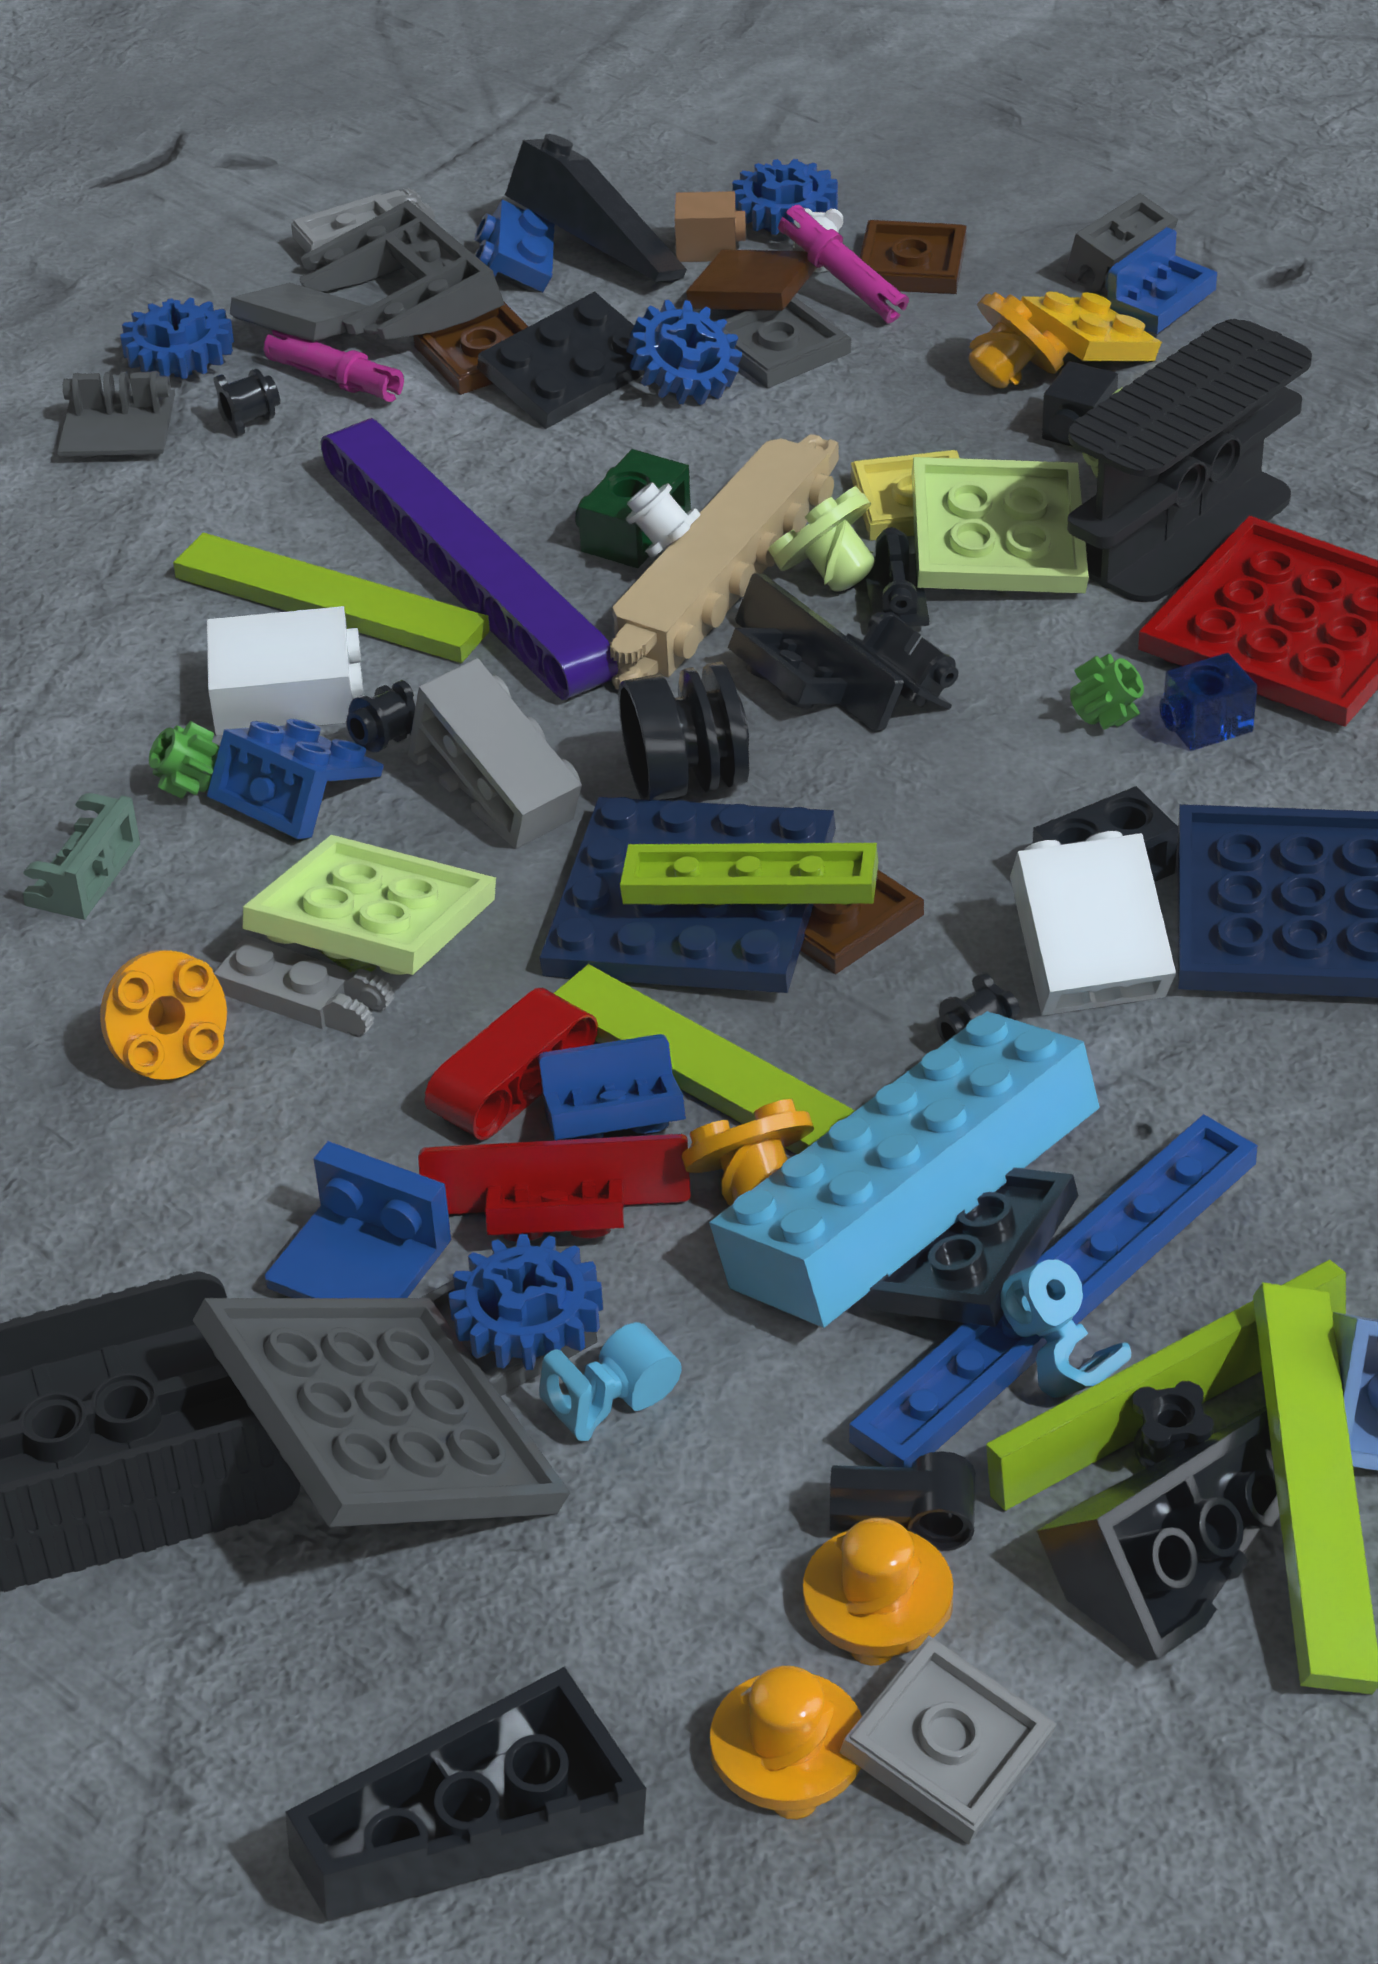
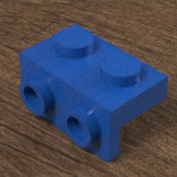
M501 200L494 214L486 213L478 225L474 240L479 243V248L475 256L493 271L494 276L500 272L538 291L544 292L552 278L555 224L529 209L524 210L505 200Z
M1168 227L1144 242L1120 262L1114 264L1109 270L1105 282V287L1108 291L1107 299L1111 302L1110 308L1118 314L1128 315L1142 321L1145 324L1144 331L1155 334L1161 332L1215 291L1217 284L1216 271L1175 255L1177 232Z
M663 1034L543 1052L538 1056L545 1115L555 1140L603 1138L604 1132L629 1128L636 1133H654L666 1129L669 1126V1122L686 1119L683 1094L672 1073L669 1042Z

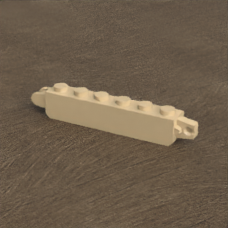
M813 434L808 435L799 443L785 439L766 441L700 512L701 515L692 523L690 529L678 540L672 542L612 607L615 639L612 638V642H610L611 658L613 657L614 661H618V674L612 677L615 689H619V684L623 680L659 673L669 678L685 659H690L694 655L698 644L713 628L721 625L726 613L740 597L744 596L751 575L753 573H763L768 566L771 567L775 564L768 548L789 531L795 530L798 533L808 522L805 516L817 505L832 496L834 480L829 475L839 460V443L831 439L824 440L820 436Z

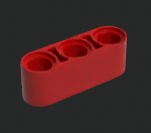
M543 987L535 988L447 1059L433 1073L425 1090L424 1102L426 1108L479 1140H486L492 1137L542 1095L538 1056L543 1052L593 1045L598 1031L596 1017Z

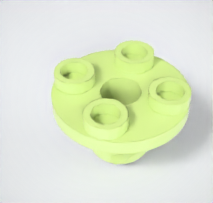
M856 486L843 493L836 500L830 497L805 516L809 523L798 533L795 530L789 531L776 540L768 548V551L781 571L788 570L809 558L823 577L824 585L828 584L833 591L849 589L862 581L875 564V558L872 555L873 551H869L851 527L868 510L871 502Z

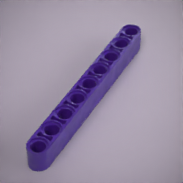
M370 418L321 438L322 456L331 475L468 610L489 616L490 631L557 697L567 700L611 681L612 677L618 674L617 661H614L613 657L611 658L610 643L605 636L379 422Z

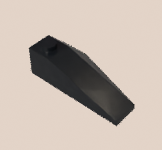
M546 134L544 139L522 140L505 193L506 197L656 282L684 278L687 270L685 266L588 158L572 150L573 144L569 140L553 134Z
M1266 1406L1213 1433L1207 1441L1194 1443L1088 1498L1037 1530V1534L1066 1600L1146 1661L1160 1659L1206 1627L1217 1610L1212 1602L1228 1579L1240 1576L1249 1562L1244 1554L1260 1530L1264 1527L1273 1526L1279 1517Z

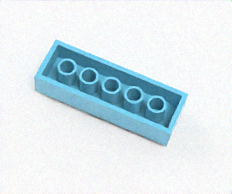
M988 1011L972 1019L963 1030L938 1049L927 1053L921 1062L896 1081L882 1087L871 1100L847 1118L836 1122L826 1134L801 1153L787 1159L780 1169L751 1191L740 1195L730 1207L709 1222L729 1288L825 1328L870 1292V1288L886 1274L889 1277L958 1221L957 1215L965 1209V1214H967L979 1205L977 1198L983 1193L995 1192L1007 1182L1005 1175L1013 1168L1024 1169L1100 1108L1084 1041Z

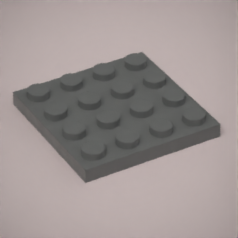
M205 1298L193 1319V1322L211 1347L215 1357L221 1362L246 1400L248 1407L254 1412L279 1450L281 1457L289 1465L314 1503L316 1510L329 1527L558 1514L570 1494V1491L461 1341H458L455 1332L430 1298Z

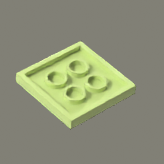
M913 457L912 492L917 588L1086 593L1089 579L1086 542L1072 536L1067 531L1069 513L1082 505L1078 463Z
M330 835L243 906V929L264 934L268 939L276 943H297L319 949L331 958H352L374 964L390 974L414 975L495 900L496 877Z

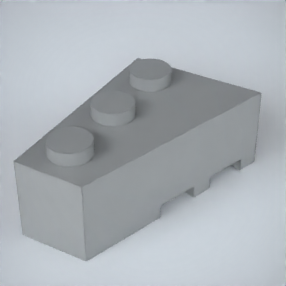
M476 658L419 686L408 757L417 765L428 760L443 773L438 776L439 784L447 791L452 792L461 788L476 802L471 804V811L505 841L517 849L574 819L582 786L577 771L569 761L560 759L547 743L540 725L532 717L524 715L511 699L508 687L499 676H492L483 663Z

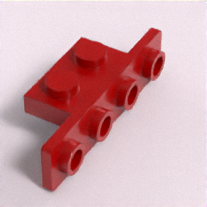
M684 1134L424 1147L420 1149L418 1155L419 1175L445 1184L448 1214L486 1212L487 1235H503L504 1239L517 1242L520 1234H527L531 1241L540 1238L543 1232L570 1231L573 1236L580 1238L601 1237L610 1233L611 1229L624 1228V1205L686 1202L691 1197L690 1173L686 1171L681 1157L682 1153L688 1149V1139Z

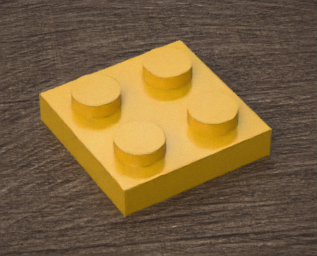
M1049 291L1046 292L1045 297L1022 296L1021 302L1033 314L1028 321L1042 334L1045 330L1054 334L1066 345L1070 353L1082 361H1155L1162 342L1144 331L1145 324L1142 321L1128 315L1118 314L1110 308L1111 302L1103 296L1084 292L1081 297H1068L1061 293Z

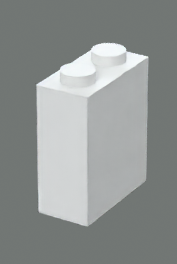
M344 606L207 619L208 690L216 735H223L224 729L249 728L252 721L266 722L276 726H285L288 719L303 720L317 726L346 723L350 702L358 696H364L361 664L358 663L361 662L358 628L347 629Z
M1106 831L1089 837L1085 842L1061 845L1056 840H1044L1033 843L1023 851L1017 852L1010 880L1041 1016L1166 997L1176 975V970L1142 833L1122 836V833L1117 831Z

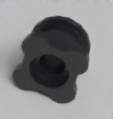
M253 369L249 371V377L227 383L223 374L214 377L220 415L224 421H227L236 436L245 434V422L262 416L266 420L274 418L275 406L280 405V395L276 383L270 375L263 376L258 369Z
M400 680L393 683L392 688L387 685L378 687L375 690L374 697L358 696L350 702L346 718L347 729L354 742L365 747L370 752L377 753L385 749L389 741L399 742L406 739L408 734L411 735L416 707L411 686L406 681Z
M982 972L972 979L974 992L962 998L948 997L940 1003L939 1017L937 1019L938 1033L942 1041L946 1043L963 1030L972 1019L984 1014L986 1011L1016 1020V1015L1020 1013L1017 999L1010 991H1004L997 986L988 973Z
M1181 1381L1173 1388L1156 1390L1147 1386L1138 1389L1134 1393L1132 1408L1133 1411L1142 1416L1143 1426L1139 1428L1134 1438V1451L1140 1464L1145 1468L1194 1443L1205 1442L1212 1436L1214 1421L1210 1416L1204 1414L1201 1405L1204 1392L1199 1385L1191 1381Z

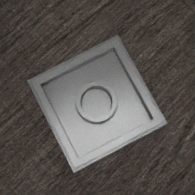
M929 1635L844 1738L839 1753L967 1844H970L1049 1741L1057 1723Z

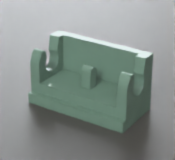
M87 793L78 799L75 803L77 808L84 811L91 810L99 815L96 819L79 818L74 824V833L51 863L36 861L28 865L24 875L32 879H38L34 886H28L22 893L25 906L82 920L87 918L140 845L133 800L130 797L121 795L119 799Z

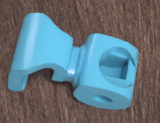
M1047 1259L1010 1275L1003 1284L1000 1294L1001 1307L1013 1330L1021 1337H1029L1036 1334L1043 1336L1047 1342L1038 1351L1036 1358L1038 1384L1041 1391L1053 1398H1060L1090 1388L1104 1381L1130 1360L1131 1348L1128 1343L1124 1342L1095 1352L1092 1358L1079 1369L1069 1364V1356L1076 1343L1085 1337L1088 1332L1081 1323L1075 1325L1072 1320L1081 1306L1083 1291L1077 1273L1068 1264L1060 1260Z
M639 1322L630 1323L618 1329L608 1338L600 1351L599 1362L594 1361L587 1364L584 1375L562 1351L556 1349L547 1353L542 1362L539 1395L578 1440L589 1441L596 1427L611 1412L613 1399L617 1397L622 1398L634 1411L643 1410L662 1400L678 1382L682 1371L681 1362L645 1324ZM559 1377L565 1383L570 1395L561 1393Z

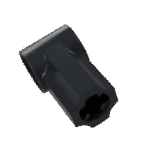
M944 1451L930 1452L918 1457L912 1463L911 1468L832 1465L830 1478V1531H847L862 1520L886 1518L901 1524L907 1531L926 1539L938 1551L955 1550L963 1547L972 1539L974 1534V1467L965 1457Z

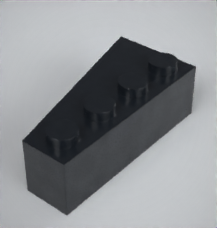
M564 1666L285 1811L289 1858L326 1920H331L642 1835L644 1831L646 1787Z

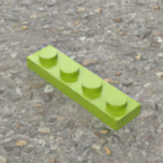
M877 843L628 844L620 882L623 904L651 905L873 904L878 870Z

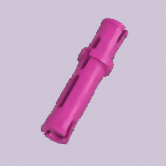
M794 205L786 212L800 224V228L782 217L778 230L782 234L787 235L808 253V261L817 268H826L834 277L878 313L886 323H892L900 317V314L888 305L886 300L888 299L893 305L898 306L904 311L909 303V298L881 277L852 250L847 248L843 244V237L834 229L826 230L801 205Z
M272 330L273 335L281 339L270 334L266 337L264 353L267 359L339 383L338 386L342 390L351 393L358 391L366 392L388 402L396 400V397L387 391L393 392L396 395H400L402 392L404 377L401 370L371 362L364 353L356 350L340 351L316 341L312 342L276 330Z

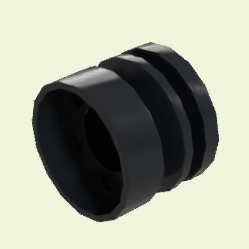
M722 661L706 664L703 667L702 678H700L698 672L693 667L684 668L679 676L677 698L674 697L667 680L661 673L623 680L619 684L618 702L622 737L632 778L641 799L664 801L685 796L688 788L689 768L693 769L700 786L705 792L719 788L720 775L728 787L743 785L748 782L749 732L747 719L732 676Z

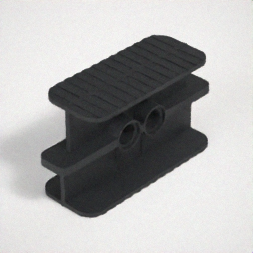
M1225 320L1202 333L1200 337L1195 338L1188 345L1180 348L1178 352L1170 355L1166 360L1158 363L1156 367L1148 370L1144 375L1133 380L1131 384L1126 385L1119 392L1111 395L1109 399L1101 402L1097 407L1089 410L1084 416L1074 421L1069 428L1070 444L1077 450L1098 459L1097 494L1070 512L1067 523L1069 534L1086 542L1089 579L1131 600L1142 602L1158 601L1173 592L1175 588L1184 584L1249 515L1268 522L1290 504L1291 490L1285 482L1261 471L1265 438L1301 413L1302 396L1285 386L1310 368L1312 353L1306 346L1283 336L1277 331L1269 330L1250 321Z
M200 1271L184 1275L179 1274L171 1276L169 1279L156 1280L143 1286L126 1288L124 1291L107 1293L98 1298L81 1300L79 1303L56 1307V1309L43 1310L30 1316L17 1317L0 1323V1592L11 1591L23 1585L36 1584L48 1578L61 1577L63 1574L73 1571H82L94 1565L100 1566L119 1558L125 1559L132 1557L133 1554L146 1553L165 1545L171 1546L190 1538L192 1540L203 1537L204 1534L217 1533L236 1525L237 1527L254 1520L270 1518L272 1515L285 1511L293 1505L300 1492L299 1480L289 1465L283 1460L279 1450L254 1412L248 1407L246 1400L193 1322L205 1298H227L224 1286L218 1278Z

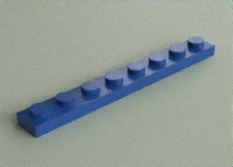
M1203 1114L1040 1256L1036 1264L1047 1259L1060 1260L1068 1264L1077 1273L1082 1284L1083 1298L1079 1310L1072 1318L1075 1325L1082 1321L1256 1165L1258 1145ZM1003 1314L996 1327L964 1323L849 1423V1443L885 1467L911 1468L912 1463L918 1457L937 1451L1034 1364L1037 1353L1047 1343L1043 1336H1038L1037 1334L1029 1337L1019 1336L1013 1330L1005 1314Z

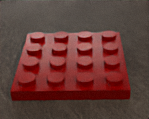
M1249 515L1139 631L1138 650L1160 657L1167 662L1176 663L1208 675L1218 681L1226 682L1264 696L1271 701L1280 702L1312 714L1322 720L1346 727L1378 690V560Z

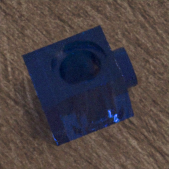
M1229 653L1166 671L1164 697L1161 698L1159 703L1161 719L1165 727L1169 731L1175 732L1190 751L1251 733L1254 728L1257 684Z

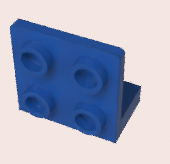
M288 719L285 726L252 721L249 728L224 729L207 797L296 839L312 838L327 781L381 777L384 764L366 757V748L357 743L341 739L331 741L320 736L321 728L307 721Z
M327 1141L313 1158L321 1206L265 1274L267 1288L291 1298H408L451 1241L445 1184Z

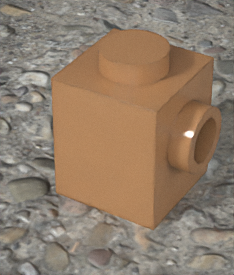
M735 191L676 193V257L680 262L712 261L721 250H736V241H746L745 211H736Z

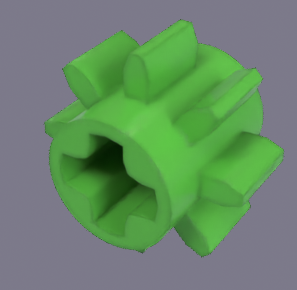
M1108 653L1102 658L1095 656L1074 669L1081 682L1071 688L1070 698L1075 711L1085 722L1092 725L1100 722L1102 728L1106 730L1113 725L1119 727L1139 715L1140 712L1133 701L1143 695L1144 685L1140 674L1129 661L1123 658L1114 661L1112 655Z
M189 721L185 729L178 725L174 729H164L155 739L149 753V765L154 769L153 775L160 778L158 788L181 799L187 791L194 795L198 791H207L220 747L212 742L214 732L192 721Z

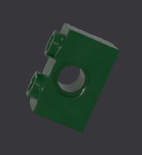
M631 449L615 467L608 470L605 478L588 496H584L577 506L575 523L579 527L581 552L639 568L649 557L646 550L653 543L636 522L629 524L626 520L632 512L627 503L651 482L658 489L668 483L672 488L669 494L685 513L691 510L689 465Z

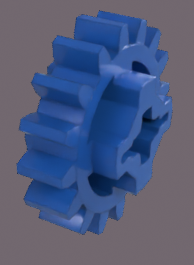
M778 159L773 160L772 165L757 163L754 164V173L741 171L740 180H733L732 183L733 191H735L736 211H745L746 223L752 222L754 231L765 229L771 232V235H777L780 232L778 225L782 217L790 223H794V219L786 212L797 204L803 208L810 209L812 212H826L829 209L838 210L837 179H831V171L829 170L817 172L816 163L806 165L799 162L798 159H793L786 165H782Z
M188 298L184 304H181L180 300L168 299L166 302H162L163 307L151 303L148 304V313L133 312L131 314L133 322H124L122 324L123 334H120L124 358L128 359V365L131 369L140 367L141 372L158 371L160 376H170L171 373H174L175 377L187 379L189 375H193V370L201 374L208 373L207 365L209 363L221 366L224 363L223 355H230L233 352L232 343H234L231 319H227L224 309L214 310L213 302L210 301L200 306L195 305L194 298Z
M665 300L660 311L650 305L647 307L644 317L637 318L627 346V352L634 355L630 367L631 370L645 371L641 381L644 386L651 385L654 382L660 386L658 390L659 397L664 398L670 391L676 393L678 404L684 405L689 395L693 396L699 405L705 404L709 394L719 399L725 388L731 387L739 370L737 366L742 358V352L734 349L739 338L735 334H724L723 331L727 325L725 319L715 322L709 319L710 308L705 307L700 313L693 311L690 301L685 300L682 308L676 309L670 300Z
M520 1234L517 1239V1247L508 1249L504 1243L496 1239L491 1241L493 1255L486 1258L481 1254L472 1252L468 1256L470 1271H455L453 1275L455 1291L449 1293L451 1319L455 1322L456 1337L459 1342L471 1341L472 1355L477 1359L488 1354L490 1351L495 1352L496 1366L498 1368L506 1367L512 1357L522 1358L525 1370H533L536 1364V1357L546 1355L552 1350L558 1349L561 1351V1348L568 1346L571 1349L582 1351L585 1348L584 1332H598L600 1328L599 1311L603 1310L601 1282H597L596 1265L593 1261L581 1263L580 1248L575 1245L561 1253L556 1250V1239L553 1236H548L540 1246H530L527 1234Z

